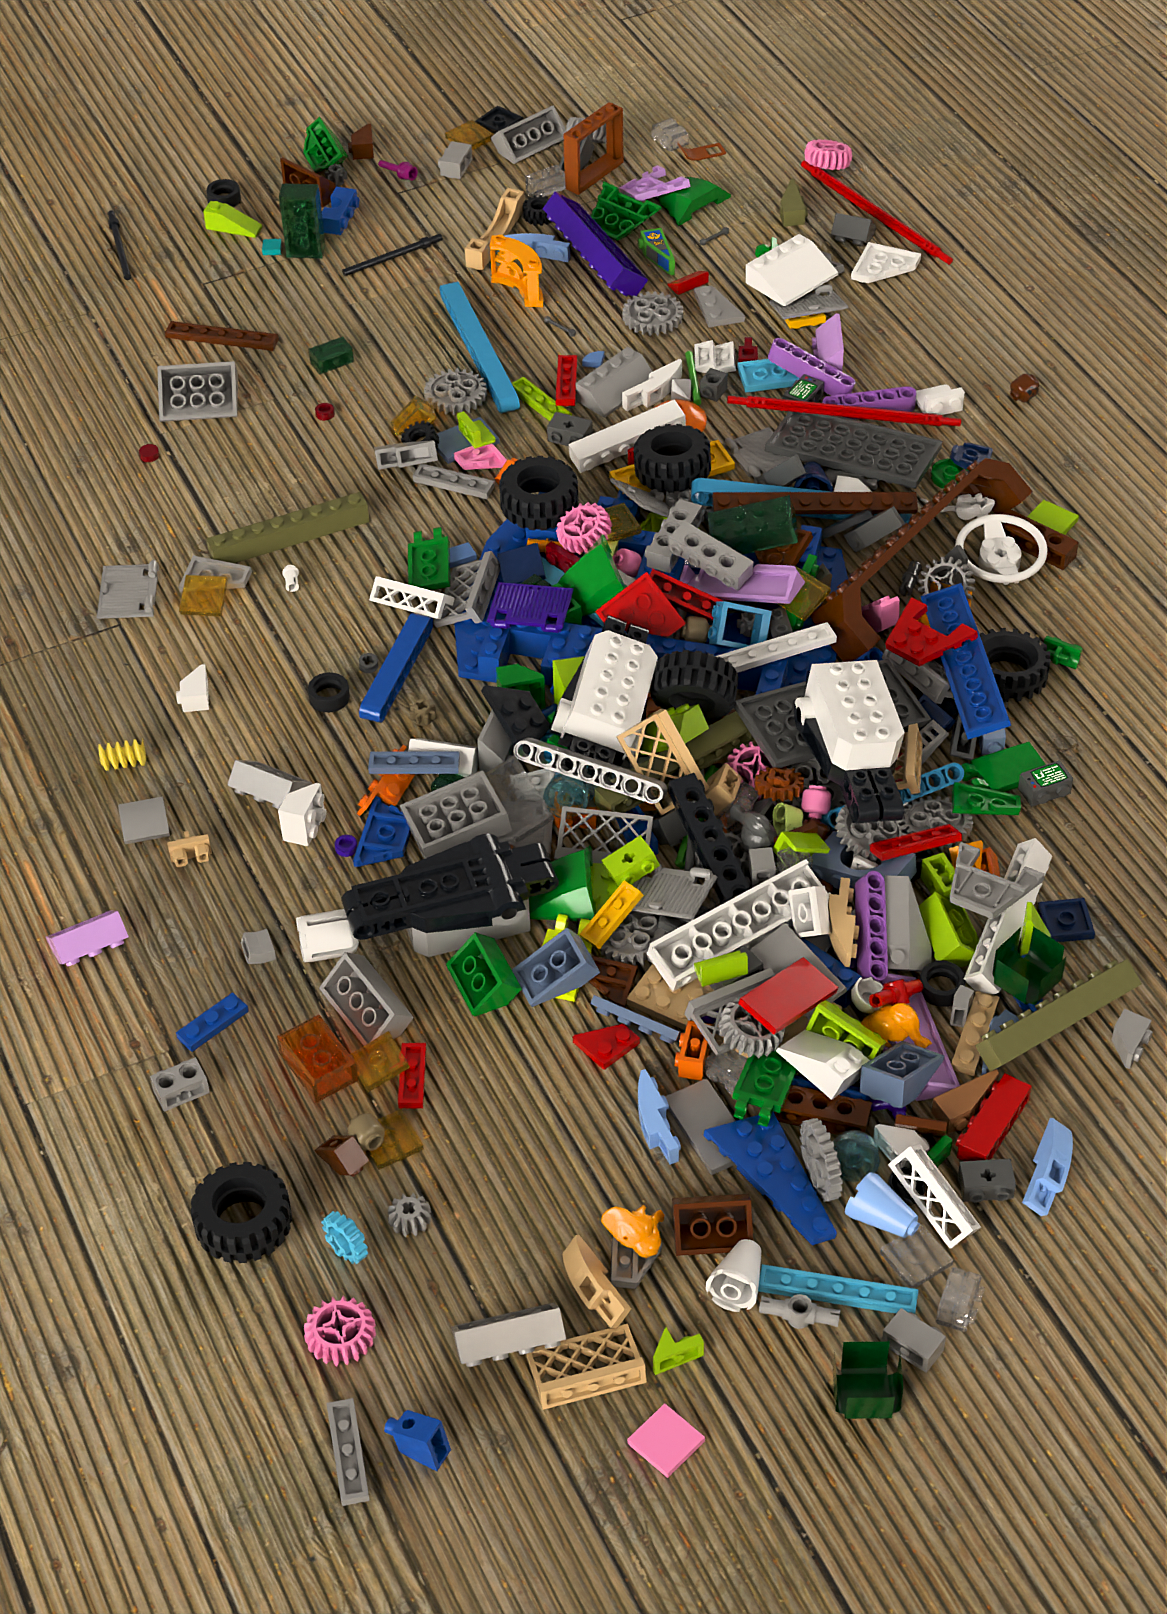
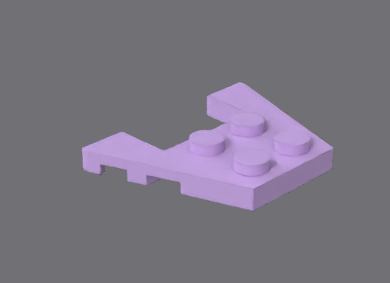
M657 165L653 167V172L648 173L646 171L642 174L643 178L638 181L636 179L629 181L619 187V191L643 202L652 197L690 187L689 179L682 176L666 183L658 180V178L665 176L666 172L665 168Z

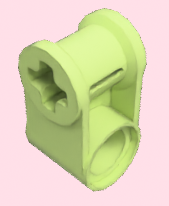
M782 802L774 807L772 814L773 826L778 836L781 831H791L802 826L803 811L800 808Z

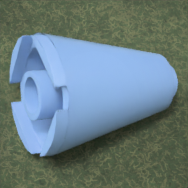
M869 1172L855 1188L858 1190L855 1198L851 1196L848 1200L845 1214L852 1219L897 1236L906 1238L910 1235L912 1237L920 1226V1223L917 1222L918 1215L878 1174Z

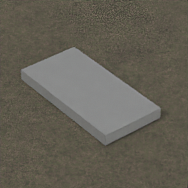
M786 923L750 949L763 962V970L771 968L775 975L804 957L839 987L837 993L827 999L830 1003L847 992L846 987ZM815 1008L804 1014L808 1020L811 1019Z
M707 1078L665 1096L669 1105L668 1110L711 1175L736 1165L728 1156L724 1157L719 1152V1147L712 1140L708 1141L703 1136L705 1129L735 1121Z

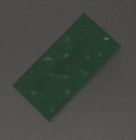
M282 183L279 202L286 257L323 259L326 245L319 184Z
M790 495L708 513L709 535L740 554L798 543L796 513Z

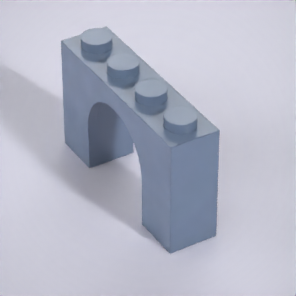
M835 831L825 840V843L830 848L829 853H814L808 860V866L815 876L830 883L836 889L840 888L841 877L850 878L849 888L854 889L853 894H855L854 887L856 881L870 871L879 872L883 878L884 876H909L910 880L917 873L916 854L914 853L884 860L879 866L867 870H856L847 867L846 865L853 858L854 852L852 850L846 852L847 844H840L843 838L836 837L838 832Z

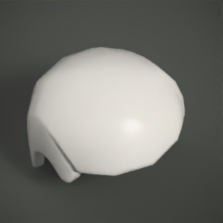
M860 977L851 990V1000L855 1007L864 1013H874L880 1007H872L869 997L874 993L880 992L883 989V985L873 980L872 977L866 979Z

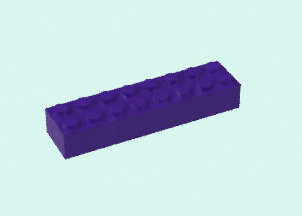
M555 191L543 207L547 214L546 217L556 224L555 227L559 231L564 233V238L572 242V247L581 252L580 256L590 262L588 265L598 271L597 275L607 281L606 285L614 291L618 289L626 297L628 295L632 297L633 295L637 296L648 279L579 203Z

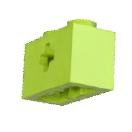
M641 835L601 860L607 873L618 887L624 880L632 885L660 866L654 852Z
M943 852L922 859L920 878L930 893L937 892L950 899L955 869Z

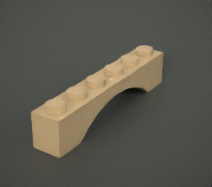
M512 188L506 189L500 198L496 214L487 231L477 239L472 238L466 246V267L484 270L491 259V236L508 235L523 213L524 191Z

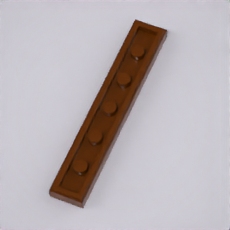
M170 321L165 331V337L171 339L274 351L279 340L278 334L175 321Z

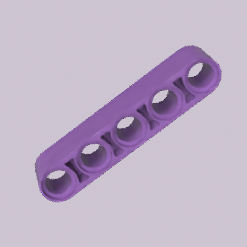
M776 338L773 340L768 354V359L772 363L799 378L806 374L824 381V392L830 396L852 393L855 385V380L852 377L785 339Z
M898 387L825 397L822 403L912 412L915 409L916 390L912 387ZM845 417V418H849V419H853V420H855V419H861V418Z
M870 871L857 880L854 887L856 925L859 926L858 940H856L857 973L862 976V979L872 977L873 980L881 982L888 975L885 881L879 872Z

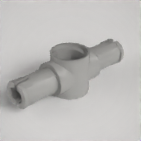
M797 1294L790 1299L785 1298V1300L761 1296L759 1313L780 1316L782 1319L788 1320L789 1324L797 1329L805 1328L809 1324L814 1325V1323L838 1327L841 1311L839 1309L817 1306L816 1303H812L810 1298L803 1294ZM797 1310H801V1311H804V1312H803V1313H798V1312H796V1311H797Z

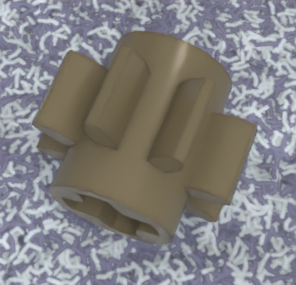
M419 699L414 705H410V720H415L417 725L426 726L436 719L435 705H430L429 700Z

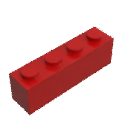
M652 568L649 575L673 606L694 616L706 617L708 622L713 624L712 609L716 602L723 600Z
M1004 1073L1000 1081L996 1080L991 1087L989 1098L982 1100L978 1115L971 1117L967 1126V1132L959 1135L956 1142V1147H958L957 1158L962 1161L991 1160L1027 1105L1032 1086Z

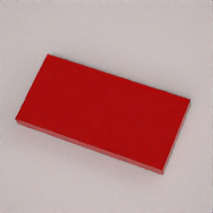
M802 957L742 996L738 1004L775 1035L815 1008L819 1003L836 994L839 987Z

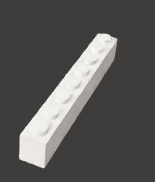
M1036 838L1019 843L1004 879L1015 882L1025 866L1046 874L1052 855ZM1042 883L994 919L988 918L964 977V980L975 992L979 991L991 995L1000 992L1001 988L994 984L992 974L996 950L1021 927L1020 941L1027 902L1035 904Z

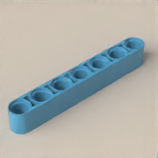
M950 763L922 774L920 793L911 794L909 788L898 790L903 804L950 786L954 782L961 781L964 777V769L958 763ZM948 769L952 771L953 779L948 776ZM929 777L934 781L933 787L929 784ZM845 805L822 815L820 821L829 825L831 832L837 829L831 823L830 816L833 815L837 818L838 813Z

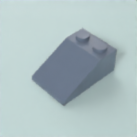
M565 928L512 969L532 1007L582 987L600 973L581 937L569 928Z
M901 1041L862 1065L860 1093L868 1095L871 1099L887 1102L893 1107L903 1108L918 1097L944 1061V1055Z

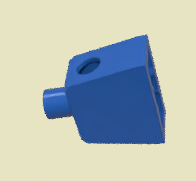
M407 1410L404 1411L399 1420L390 1417L385 1424V1433L394 1437L400 1453L435 1471H438L451 1451L441 1420Z

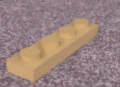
M976 991L951 1063L954 1071L975 1076L981 1058L975 1045L982 1042L981 1036L990 1031L989 1024L995 1016L1000 997Z

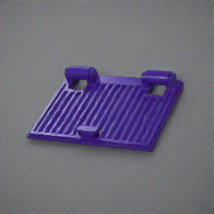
M499 582L487 622L491 623L493 628L508 629L512 624L541 627L543 632L559 633L564 626L574 588ZM497 613L506 614L505 620L496 619ZM548 617L557 618L556 624H548Z

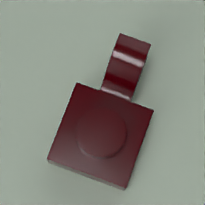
M745 337L744 346H739L738 362L758 360V346H752V337Z

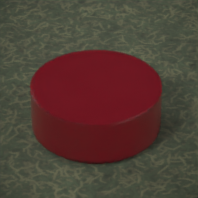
M329 403L317 405L315 407L316 418L322 421L332 419L335 416L334 406Z
M146 444L139 449L140 459L144 462H153L160 456L159 449L154 444Z

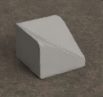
M672 379L671 400L683 399L690 401L691 379Z

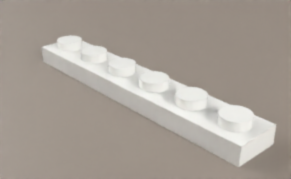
M828 622L715 657H721L725 662H730L738 673L836 643L837 636Z

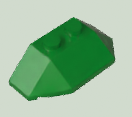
M320 116L307 127L303 153L315 173L326 171L329 166L344 162L348 157L336 135Z

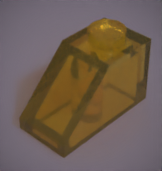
M415 396L391 421L394 434L399 436L405 433V428L409 429L408 425L412 424L414 426L416 421L419 424L421 421L433 424L437 416L433 405Z

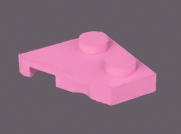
M492 443L476 449L470 446L454 453V459L463 470L502 468L507 461Z

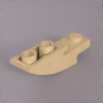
M841 877L839 895L829 894L828 913L831 923V934H829V937L839 960L845 967L850 968L851 958L856 959L857 944H853V940H858L859 926L855 925L856 915H851L852 906H847L848 902L852 903L854 889L849 888L850 878Z
M575 1235L562 1254L569 1279L588 1309H596L610 1328H618L630 1312L631 1307L605 1276L608 1273L605 1266L582 1237Z

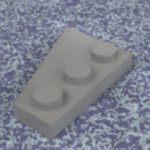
M712 285L694 288V296L708 328L745 322V315Z

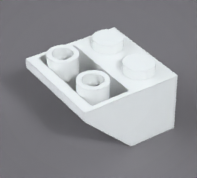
M320 783L309 785L285 796L278 810L283 841L309 846L312 838L317 836L318 827L321 822H324L327 813L326 809H324V794H322Z

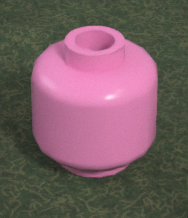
M626 548L618 550L612 557L617 569L630 577H635L642 561L641 556Z
M809 785V789H805L802 793L801 810L804 813H808V818L822 819V815L827 814L831 809L832 794L827 791V787Z

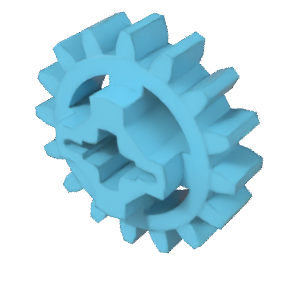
M332 1211L323 1218L324 1220L321 1223L324 1226L322 1229L327 1233L325 1239L332 1246L335 1254L339 1257L343 1256L346 1261L349 1259L351 1264H358L368 1255L366 1250L368 1246L363 1243L365 1240L364 1234L360 1232L352 1219H347L344 1214L341 1216L338 1211Z

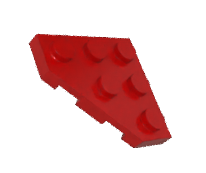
M648 572L644 573L595 611L604 623L608 615L627 621L625 631H627L630 623L649 629V634L669 637L686 624Z

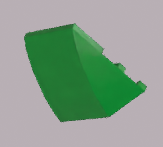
M684 177L689 179L690 187L656 196L663 207L669 210V215L676 219L678 226L691 220L692 213L711 202L720 204L731 198V194L715 184L695 177Z
M603 182L602 192L598 195V202L596 207L593 208L591 217L611 239L618 241L631 234L648 218L661 210L662 207L648 200L643 203L620 193L618 187Z
M603 534L569 568L558 582L564 588H574L572 597L581 606L582 617L595 614L596 610L627 587L610 554L612 551Z
M590 845L580 851L551 862L559 880V885L551 892L529 897L530 919L556 920L558 914L568 915L571 921H577V918L592 920L596 915V903L592 896L591 866H593V857Z

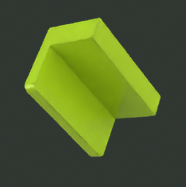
M464 411L457 413L459 431L474 449L496 442L494 435L481 420L473 422Z
M781 831L772 850L779 856L811 857L814 853H829L830 848L817 833Z
M735 951L694 963V970L702 987L748 974V956L746 952Z

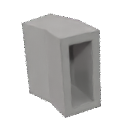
M267 929L243 933L241 945L248 964H261L276 960L275 950Z
M963 985L959 986L953 999L950 1018L951 1026L964 1027L966 1017L973 1002L974 990Z

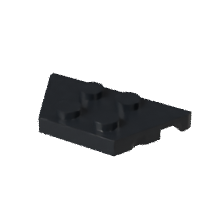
M489 685L483 686L482 694L514 745L525 738L541 740L549 731L551 725L529 691ZM523 744V752L529 755L531 752L529 745Z

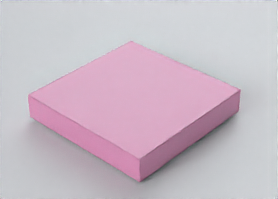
M665 1403L627 1439L628 1445L667 1478L705 1442V1437Z

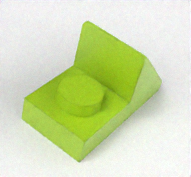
M665 1327L653 1356L654 1374H660L704 1356V1341L700 1333L694 1336L683 1337L679 1342L675 1343L667 1327Z

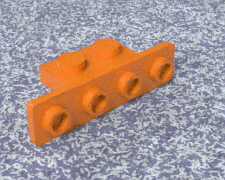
M402 745L398 750L394 748L392 752H404L406 746ZM378 774L380 776L379 779L375 778L368 787L370 793L368 795L364 794L357 804L360 808L356 814L361 816L375 796L381 798V801L388 806L391 804L396 806L415 774Z

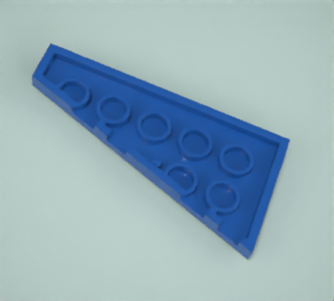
M772 1112L768 1127L758 1125L760 1116L756 1115L704 1130L703 1136L708 1141L712 1140L719 1147V1152L724 1157L728 1156L737 1165L736 1169L763 1196L766 1195L779 1212L782 1211L791 1220V1225L811 1245L835 1239L837 1232L774 1112Z

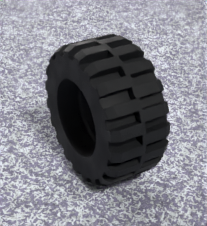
M665 424V426L661 427L659 425L641 434L634 444L635 475L644 486L651 490L656 489L658 492L668 491V493H674V491L684 492L688 488L691 490L693 480L707 478L710 474V442L704 433L697 428L693 429L692 426Z
M529 456L525 460L519 459L514 465L508 466L501 475L499 490L502 512L514 525L517 523V526L524 529L527 527L529 530L534 531L535 529L543 531L547 530V528H557V523L561 522L560 517L566 516L565 511L570 512L572 506L574 508L578 507L577 475L568 464L565 465V462L560 459L557 461L554 457L550 456L548 458L543 456L532 458V456ZM534 492H546L544 494H532Z
M683 650L682 652L674 651L671 654L667 653L656 662L651 686V698L655 705L661 709L674 707L676 710V708L684 704H689V706L699 704L705 720L719 719L722 716H726L735 706L738 673L730 662H725L723 658L715 657L711 653L705 654L702 651L690 652L689 650Z
M237 1162L230 1163L229 1167L223 1168L221 1166L215 1169L214 1174L209 1173L203 1178L204 1183H199L196 1187L195 1194L191 1199V1217L198 1241H200L205 1251H210L211 1256L217 1259L223 1257L225 1262L233 1263V1260H238L239 1263H247V1260L250 1259L257 1261L262 1259V1255L267 1254L268 1256L274 1252V1247L281 1246L285 1241L284 1236L289 1234L292 1211L288 1190L282 1178H279L272 1169L267 1171L266 1166L261 1164L253 1166L252 1162H243L241 1165H237ZM239 1202H254L264 1207L255 1218L242 1223H230L219 1218L228 1207Z

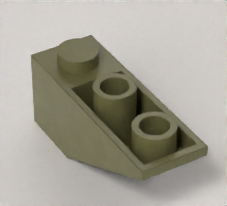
M794 178L790 180L780 201V219L783 227L805 225V217L808 216L807 206H804L803 196H800L799 185H796Z

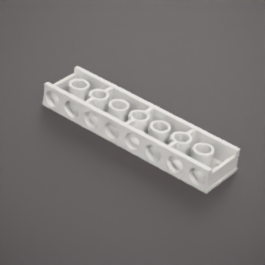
M807 859L650 943L647 955L672 992L698 978L694 970V963L735 952L744 946L750 950L786 923L789 927H792L789 891L822 886L808 866L809 862Z

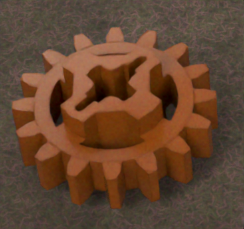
M787 766L782 769L766 767V771L760 770L759 775L755 776V790L758 791V795L764 794V799L770 797L772 801L780 799L781 802L787 799L793 800V796L800 797V793H803L804 777H801L800 772L795 773L794 768L787 769Z

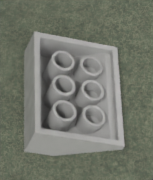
M235 361L157 366L160 422L238 417V373Z
M483 770L400 805L424 859L468 842L481 834L489 833L500 837L512 832L507 812Z

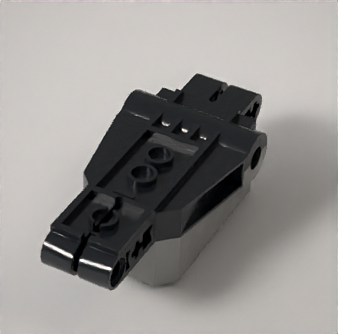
M487 833L478 835L468 842L410 864L404 868L401 874L351 886L352 889L342 895L341 901L354 938L365 940L406 929L414 952L432 957L459 950L474 932L498 940L530 931L529 897L553 891L559 885V880L543 844L533 843L511 849L508 841L500 843L497 836Z

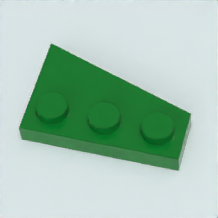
M958 782L953 784L952 813L1019 815L1021 796Z

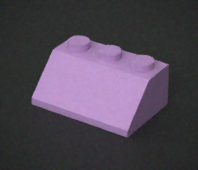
M835 314L816 329L815 337H812L813 356L842 371L844 347L840 314Z
M115 910L107 911L46 936L47 942L59 964L66 963L67 967L80 962L79 957L87 954L89 957H93L102 953L101 948L108 945L111 948L124 944L123 939L128 938L120 914Z

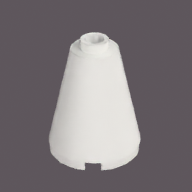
M748 1239L740 1240L709 1275L706 1281L707 1293L710 1291L715 1304L726 1310L740 1312L741 1308L749 1310L756 1303L762 1250L756 1242Z

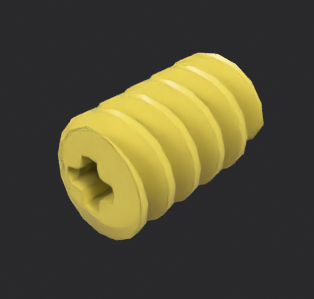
M143 738L141 745L138 744L136 739H133L132 746L125 740L124 746L121 747L117 741L115 748H112L110 743H107L105 750L101 744H98L100 762L106 771L110 770L111 764L115 770L119 768L120 763L123 768H127L128 762L131 763L132 767H136L137 760L141 766H145L146 751Z

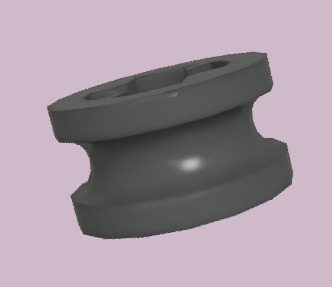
M372 653L361 655L359 658L360 670L364 673L375 672L378 669L377 656Z

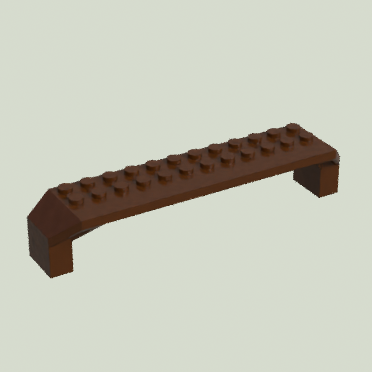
M984 458L979 463L976 460L967 467V471L965 468L955 475V480L949 481L943 490L936 493L931 501H928L920 508V512L915 513L908 523H905L897 530L896 534L889 537L885 541L886 544L875 550L872 557L867 558L860 568L854 570L849 575L850 577L837 586L838 589L824 598L825 601L810 614L815 625L828 622L837 636L836 643L829 645L843 662H852L868 652L881 639L862 616L861 586L954 498L964 494H971L972 497H975L976 494L981 493L982 497L995 500L994 507L992 508L995 514H1003L1008 508L1013 509L1022 503L1033 492L1010 463Z

